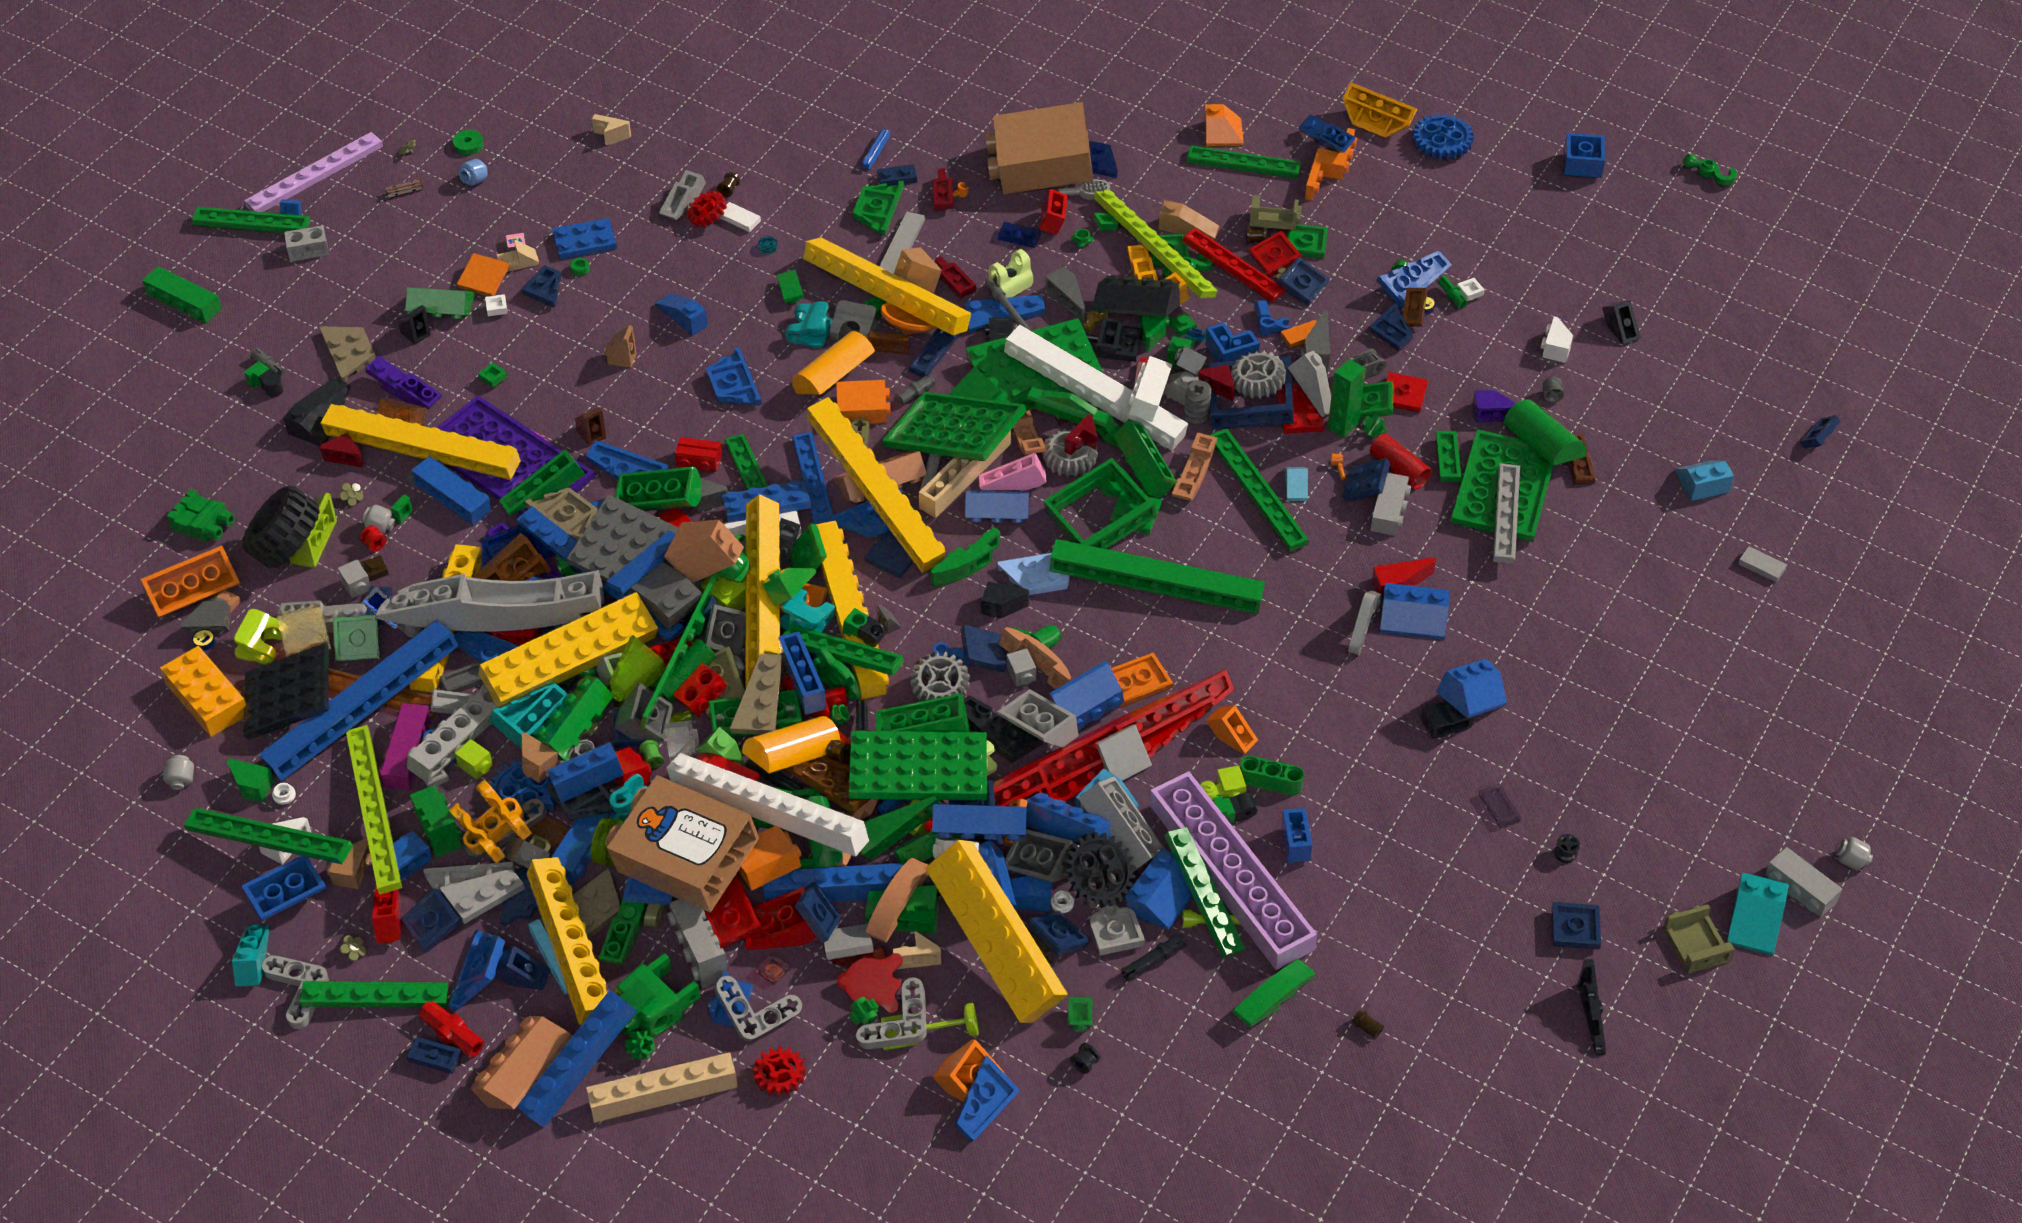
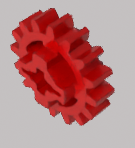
M708 190L706 194L700 193L699 198H693L694 202L689 203L691 208L686 209L688 212L686 216L697 227H700L702 224L706 227L709 223L712 225L715 219L720 220L719 216L725 214L723 210L727 209L725 205L727 201L720 192L717 193L716 190H713L710 193Z
M782 1046L778 1047V1051H774L770 1047L769 1054L761 1052V1060H755L756 1067L753 1068L755 1084H759L761 1092L767 1089L768 1096H771L773 1092H777V1097H781L782 1092L789 1096L790 1089L798 1091V1083L804 1084V1076L806 1075L804 1059H800L798 1051L792 1054L791 1047H788L786 1051L782 1050Z

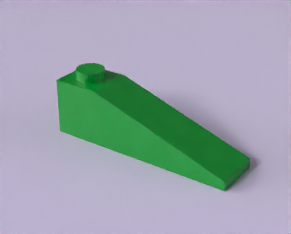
M565 449L499 501L508 514L512 515L527 508L526 500L531 499L534 502L544 499L545 494L556 493L559 490L566 489L584 476L585 473Z
M935 796L868 820L864 824L869 841L861 850L862 854L871 861L875 860L933 815V804H942V802Z

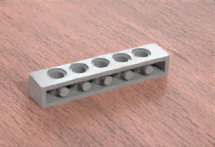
M484 684L475 695L472 694L468 697L466 703L461 708L457 707L449 719L443 720L432 734H427L418 747H413L408 752L407 769L428 783L456 757L455 753L470 739L474 741L491 725L489 718L492 710L496 709L497 706Z

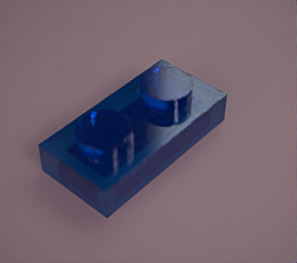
M1004 222L998 234V240L1035 248L1041 236V230Z

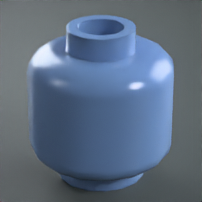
M479 159L469 160L460 166L459 177L466 185L475 186L487 179V167Z

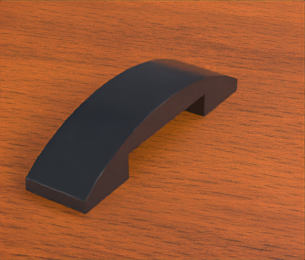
M781 518L779 521L780 571L788 566L801 524Z

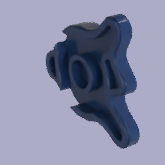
M518 868L514 871L523 882L525 889L503 901V910L499 916L501 925H510L517 918L529 920L533 917V911L539 909L525 868Z

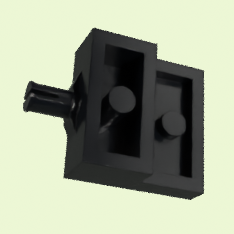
M1103 317L1101 330L1098 335L1086 333L1089 342L1097 343L1096 357L1136 362L1142 328L1123 326V320Z

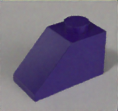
M1495 390L1474 391L1472 407L1475 422H1504L1506 414L1516 403Z

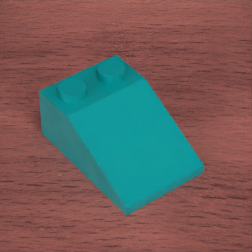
M1742 872L1736 891L1727 942H1731L1732 945L1773 956L1789 884Z

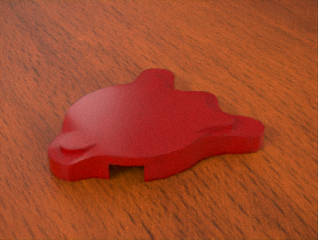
M893 953L882 960L873 958L860 959L853 963L846 972L838 976L837 984L840 988L845 989L854 1001L861 997H865L868 1001L873 998L877 1005L884 1007L888 1012L892 1014L897 1013L900 1005L896 999V993L901 988L902 982L900 979L893 977V972L902 965L903 957L899 953Z

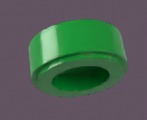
M584 258L572 260L570 263L571 273L574 276L588 274L590 271L589 262Z

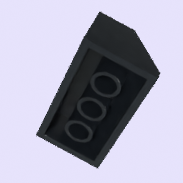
M1115 275L1106 276L1098 283L1092 312L1166 317L1180 305L1179 282H1172L1171 279L1154 281L1153 278L1139 280L1132 276L1117 278Z

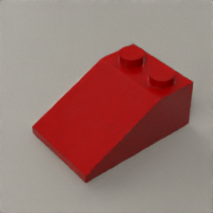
M805 886L753 907L762 928L745 937L747 950L802 946L818 939L795 908V905L806 889Z

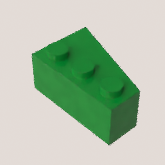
M436 785L410 794L412 807L435 857L437 858L462 848L460 839L463 838L459 825L456 826L455 818L447 807L444 793H439Z
M935 885L920 886L915 889L897 918L898 925L895 928L896 931L936 933L939 906L938 889ZM885 890L869 892L865 912L866 924H869L871 916Z

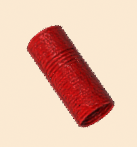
M1388 434L1378 436L1372 443L1370 455L1377 460L1387 458L1390 462L1389 470L1394 474L1409 477L1408 485L1413 489H1419L1428 481L1431 475V468Z

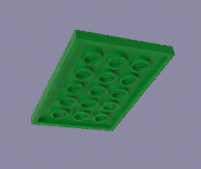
M1079 318L1031 330V332L1103 373ZM1007 337L966 348V354L972 368L976 367L1002 391L995 401L1011 402L1013 396L1031 387L1044 391L1073 393L1005 353Z
M924 391L884 437L882 442L884 447L986 461L1025 414L1026 408L1024 404Z
M1477 429L1451 523L1495 533L1499 463L1520 466L1516 538L1533 542L1553 465L1522 439Z
M851 732L849 799L924 800L935 796L938 800H987L986 732Z

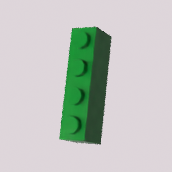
M159 266L142 280L145 288L144 291L149 297L155 298L165 305L172 306L179 312L190 315L195 320L207 323L222 309L217 294Z
M1348 359L1334 372L1327 427L1331 432L1342 438H1345L1359 424L1366 368L1351 359Z
M1128 419L1113 435L1117 441L1116 445L1123 451L1126 462L1134 470V476L1143 485V491L1148 496L1161 499L1177 481L1143 424Z

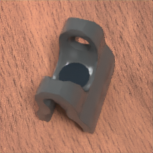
M845 300L839 301L830 327L831 340L839 341L845 333L850 331L859 332L869 340L870 331L876 332L878 327V321L874 319L876 308Z

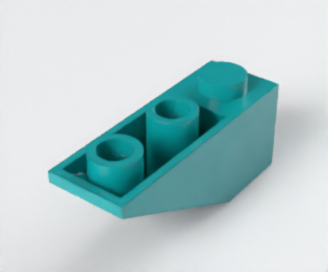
M254 924L245 927L232 960L235 986L260 985L264 974L262 962L266 958L269 926Z

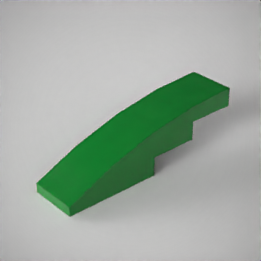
M1297 959L1265 981L1244 999L1232 1013L1247 1026L1252 1027L1278 1011L1281 1004L1295 996L1301 986L1313 980L1315 972L1301 960Z

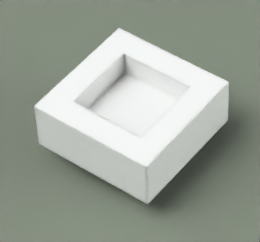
M1475 278L1457 284L1460 289L1459 291L1468 301L1484 296V289Z
M505 294L485 297L488 316L508 314Z

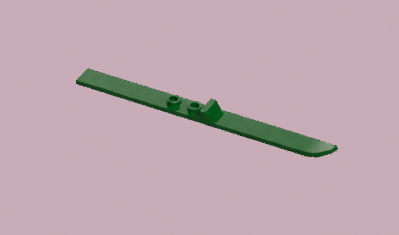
M743 534L735 536L736 539L740 536L739 542L746 538ZM720 571L712 575L642 716L641 730L645 729L679 658H684L688 649L687 641L692 642L695 634L701 635L705 622L702 611L717 582Z

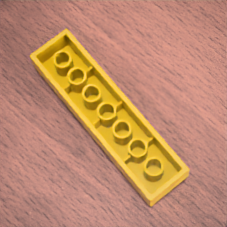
M636 592L480 664L479 676L497 708H501L510 704L511 701L529 695L530 692L549 683L555 682L558 684L597 666L603 656L624 653L654 639L658 627Z
M957 840L925 868L1020 1023H1034L1068 995L972 841Z

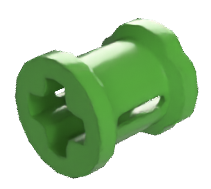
M652 739L644 741L639 746L640 753L645 758L644 762L650 765L651 770L662 766L664 763V758L658 751L659 744L656 740Z

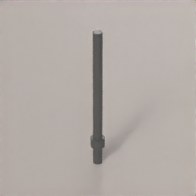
M991 278L986 279L985 284L992 291L994 299L1002 304L1018 326L1021 325L1031 331L1005 297L1006 293L1002 288L998 287Z

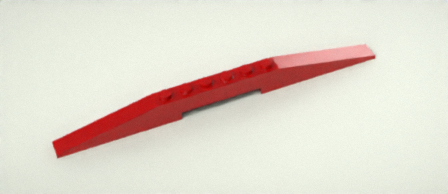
M1222 670L1125 714L994 782L995 806H1009L1012 800H1027L1038 793L1047 794L1048 797L1064 802L1077 796L1105 769L1095 743L1132 724L1136 725L1149 758L1152 757L1159 748L1167 745L1179 732H1183L1195 719H1199L1211 706H1215L1234 690L1227 670ZM933 818L923 823L926 832L932 829Z

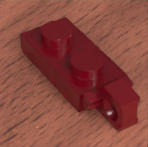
M945 168L938 169V178L933 179L935 211L954 208L952 177H947Z
M942 256L935 259V263L942 270L940 278L960 299L976 291V284L954 262L948 264Z

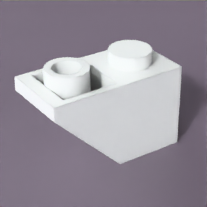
M1554 317L1552 324L1547 325L1545 332L1547 338L1543 337L1542 340L1543 358L1566 363L1573 335L1558 317Z

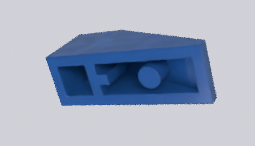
M670 293L655 302L656 307L692 336L708 327L706 309L693 299Z
M1029 876L1010 879L1018 907L1016 909L1050 913L1053 883Z

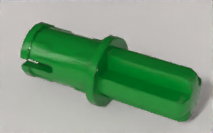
M1442 276L1437 280V283L1446 292V298L1452 300L1459 310L1467 306L1468 300L1461 294L1458 286H1454L1446 276Z

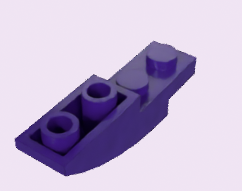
M380 356L376 357L365 367V372L380 382L383 390L413 406L429 409L442 397V394L412 373L406 375Z

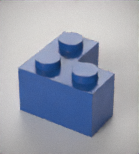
M1225 322L1206 328L1205 345L1216 362L1240 360L1241 355L1247 356L1248 352L1254 354L1256 350L1259 353L1260 343L1251 330L1232 335Z

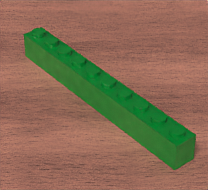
M1059 539L1055 540L1049 571L1253 614L1259 613L1265 585L1264 581Z

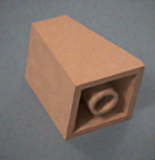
M720 520L681 523L664 557L680 574L694 583L736 564L744 546Z

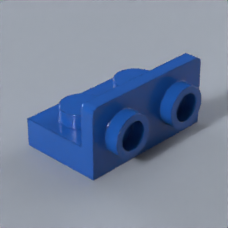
M724 971L723 976H729V972ZM723 981L721 990L722 992L727 991L730 995L726 1001L729 1002L733 998L738 997L737 993L733 996L731 995L729 989L732 985L730 983L726 984ZM737 981L749 1002L753 991V984ZM716 994L714 999H710L708 1005V1013H711L712 1023L734 1027ZM734 1002L731 1009L734 1014L741 1015L744 1012L742 1003ZM743 1018L737 1020L739 1024L742 1022Z

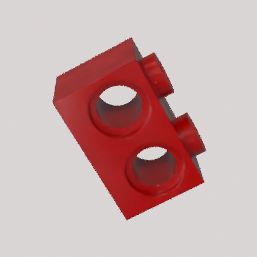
M701 663L673 696L682 707L699 718L708 709L709 701L715 700L728 685L718 673L704 663Z

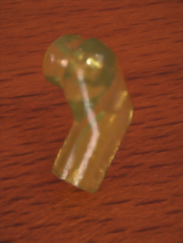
M1089 311L1084 329L1089 332L1093 331L1095 323L1102 321L1103 317L1107 318L1108 313Z

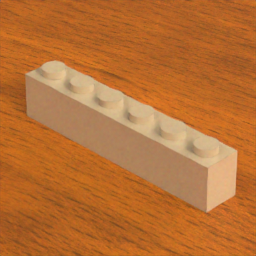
M1011 430L986 461L954 457L919 491V509L936 518L1011 444Z
M729 1052L586 1088L595 1123L737 1088V1080L731 1053Z

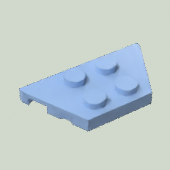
M1052 553L998 562V570L1000 572L1004 571L1014 585L1029 589V595L1064 590L1068 588L1070 582L1069 575L1049 571Z

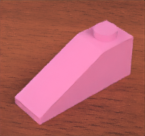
M1036 453L979 475L981 490H1030L1046 483V471Z

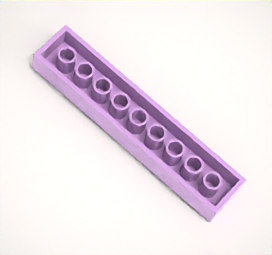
M1189 771L1151 789L1150 807L1169 831L1188 828L1222 901L1237 918L1275 970L1315 950L1317 933Z

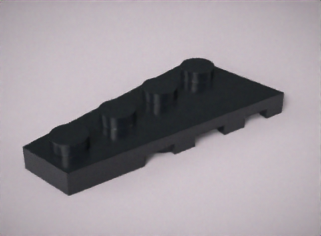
M970 695L964 698L969 726L976 732H986L987 740L1010 763L1015 762L1044 744V741L994 713L993 708Z

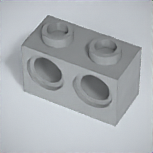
M323 225L284 232L290 262L329 255Z

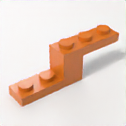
M1348 128L1347 133L1354 136L1355 129ZM1355 137L1356 139L1344 153L1318 148L1306 185L1305 200L1312 201L1314 194H1318L1320 187L1318 181H1322L1323 177L1342 180L1344 173H1348L1350 166L1348 160L1352 161L1354 152L1352 148H1356L1357 137Z

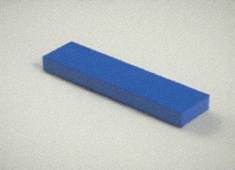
M668 530L607 580L608 586L622 594L625 593L666 559L664 555L676 533Z

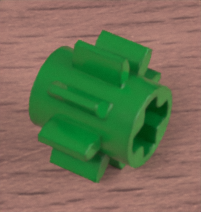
M1376 414L1372 418L1367 415L1362 422L1365 426L1363 431L1376 439L1378 435L1380 436L1387 432L1388 429L1384 427L1387 422Z
M861 997L850 1006L852 1011L849 1017L855 1025L859 1023L863 1026L872 1024L878 1018L879 1006L873 998L868 1001L865 997Z
M647 1030L630 1032L631 1037L625 1040L626 1053L632 1055V1060L649 1059V1054L655 1049L654 1038L647 1036Z

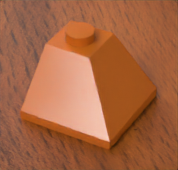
M1205 104L1204 129L1206 146H1243L1241 118L1224 104Z
M972 1039L948 1056L935 1072L933 1078L946 1093L964 1102L983 1057L987 1055L1003 1073L1004 1071L975 1039Z

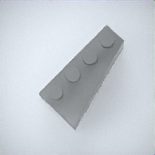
M681 899L671 902L669 905L670 912L667 913L668 921L671 927L675 925L677 929L675 936L678 944H683L685 948L682 951L686 962H691L693 966L690 970L694 981L699 980L702 989L716 984L717 980L723 976L724 971L728 972L726 954L723 948L720 949L719 940L713 934L709 920L706 921L704 910Z

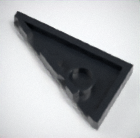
M1585 959L1582 964L1577 987L1596 1056L1605 1055L1606 1046L1601 1017L1603 1006L1598 995L1594 960Z

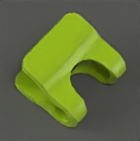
M250 609L234 636V641L238 644L235 656L242 660L255 661L265 665L273 662L276 658V651L272 646L264 643V641L268 639H285L289 633L288 624L260 610Z

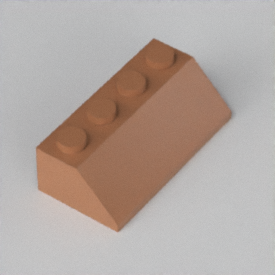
M908 451L878 461L879 464L881 463L885 467L889 478L895 480L898 489L903 487L902 483L909 481L910 484L922 481L921 477L927 475L920 451ZM847 472L833 477L845 501H852L854 504L865 500L863 493Z
M529 1016L520 1023L518 1031L506 1040L503 1049L491 1058L490 1064L485 1071L477 1075L475 1083L470 1089L488 1108L514 1110L569 1042L572 1035L543 1016Z

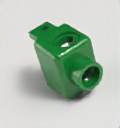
M665 953L648 966L643 963L639 965L615 988L616 994L620 997L639 978L656 996L621 1031L625 1035H629L630 1032L639 1028L640 1030H647V1036L655 1038L683 1019L682 1012L700 999L699 986L695 981L675 994L660 980L671 971L670 959Z

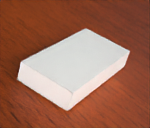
M731 202L726 205L727 209L723 210L725 214L719 216L720 219L748 232L761 222L759 215Z

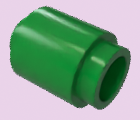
M1046 625L1030 635L1049 649L1058 644V641L1061 639V633L1055 625Z

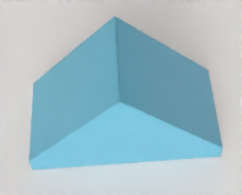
M1284 467L1287 501H1308V468Z

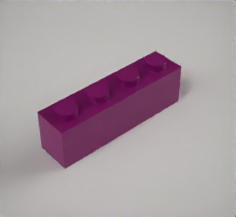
M402 703L400 712L396 713L395 729H392L390 732V745L386 747L384 752V765H381L379 768V778L382 779L384 788L411 790L415 774L407 769V754L413 747H418L422 743L424 733L429 730L432 719L428 706Z

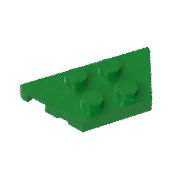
M898 181V185L888 187L887 183L863 187L853 211V218L879 234L886 236L904 189V181Z

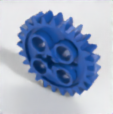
M1438 113L1437 117L1430 114V118L1424 116L1423 120H1418V124H1415L1412 137L1415 147H1419V152L1425 151V156L1432 154L1431 158L1438 156L1439 160L1442 157L1449 160L1450 156L1456 159L1457 155L1462 157L1463 153H1468V149H1471L1473 144L1474 132L1471 131V126H1467V121L1461 122L1462 118L1455 119V115L1448 117L1447 113L1444 116Z
M522 758L519 764L512 760L511 767L504 764V771L496 770L497 777H491L492 783L489 785L502 800L509 797L514 798L521 806L531 799H539L543 802L546 809L554 811L553 804L557 803L547 789L551 783L549 777H546L541 782L527 777L523 773ZM536 806L532 808L535 814L539 812ZM515 807L510 808L509 811H514ZM524 812V817L526 818V820H529L528 816Z

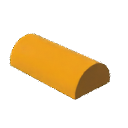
M856 331L849 332L793 376L792 385L796 394L821 395L873 354L875 350L872 344L861 333Z
M820 716L749 738L743 744L742 753L765 771L772 773L827 755L826 748L828 743L833 739L840 741L841 739L833 721L826 716Z

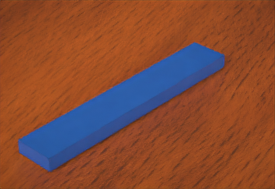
M808 432L792 435L801 477L811 501V508L809 509L813 524L831 522L833 511L813 434Z

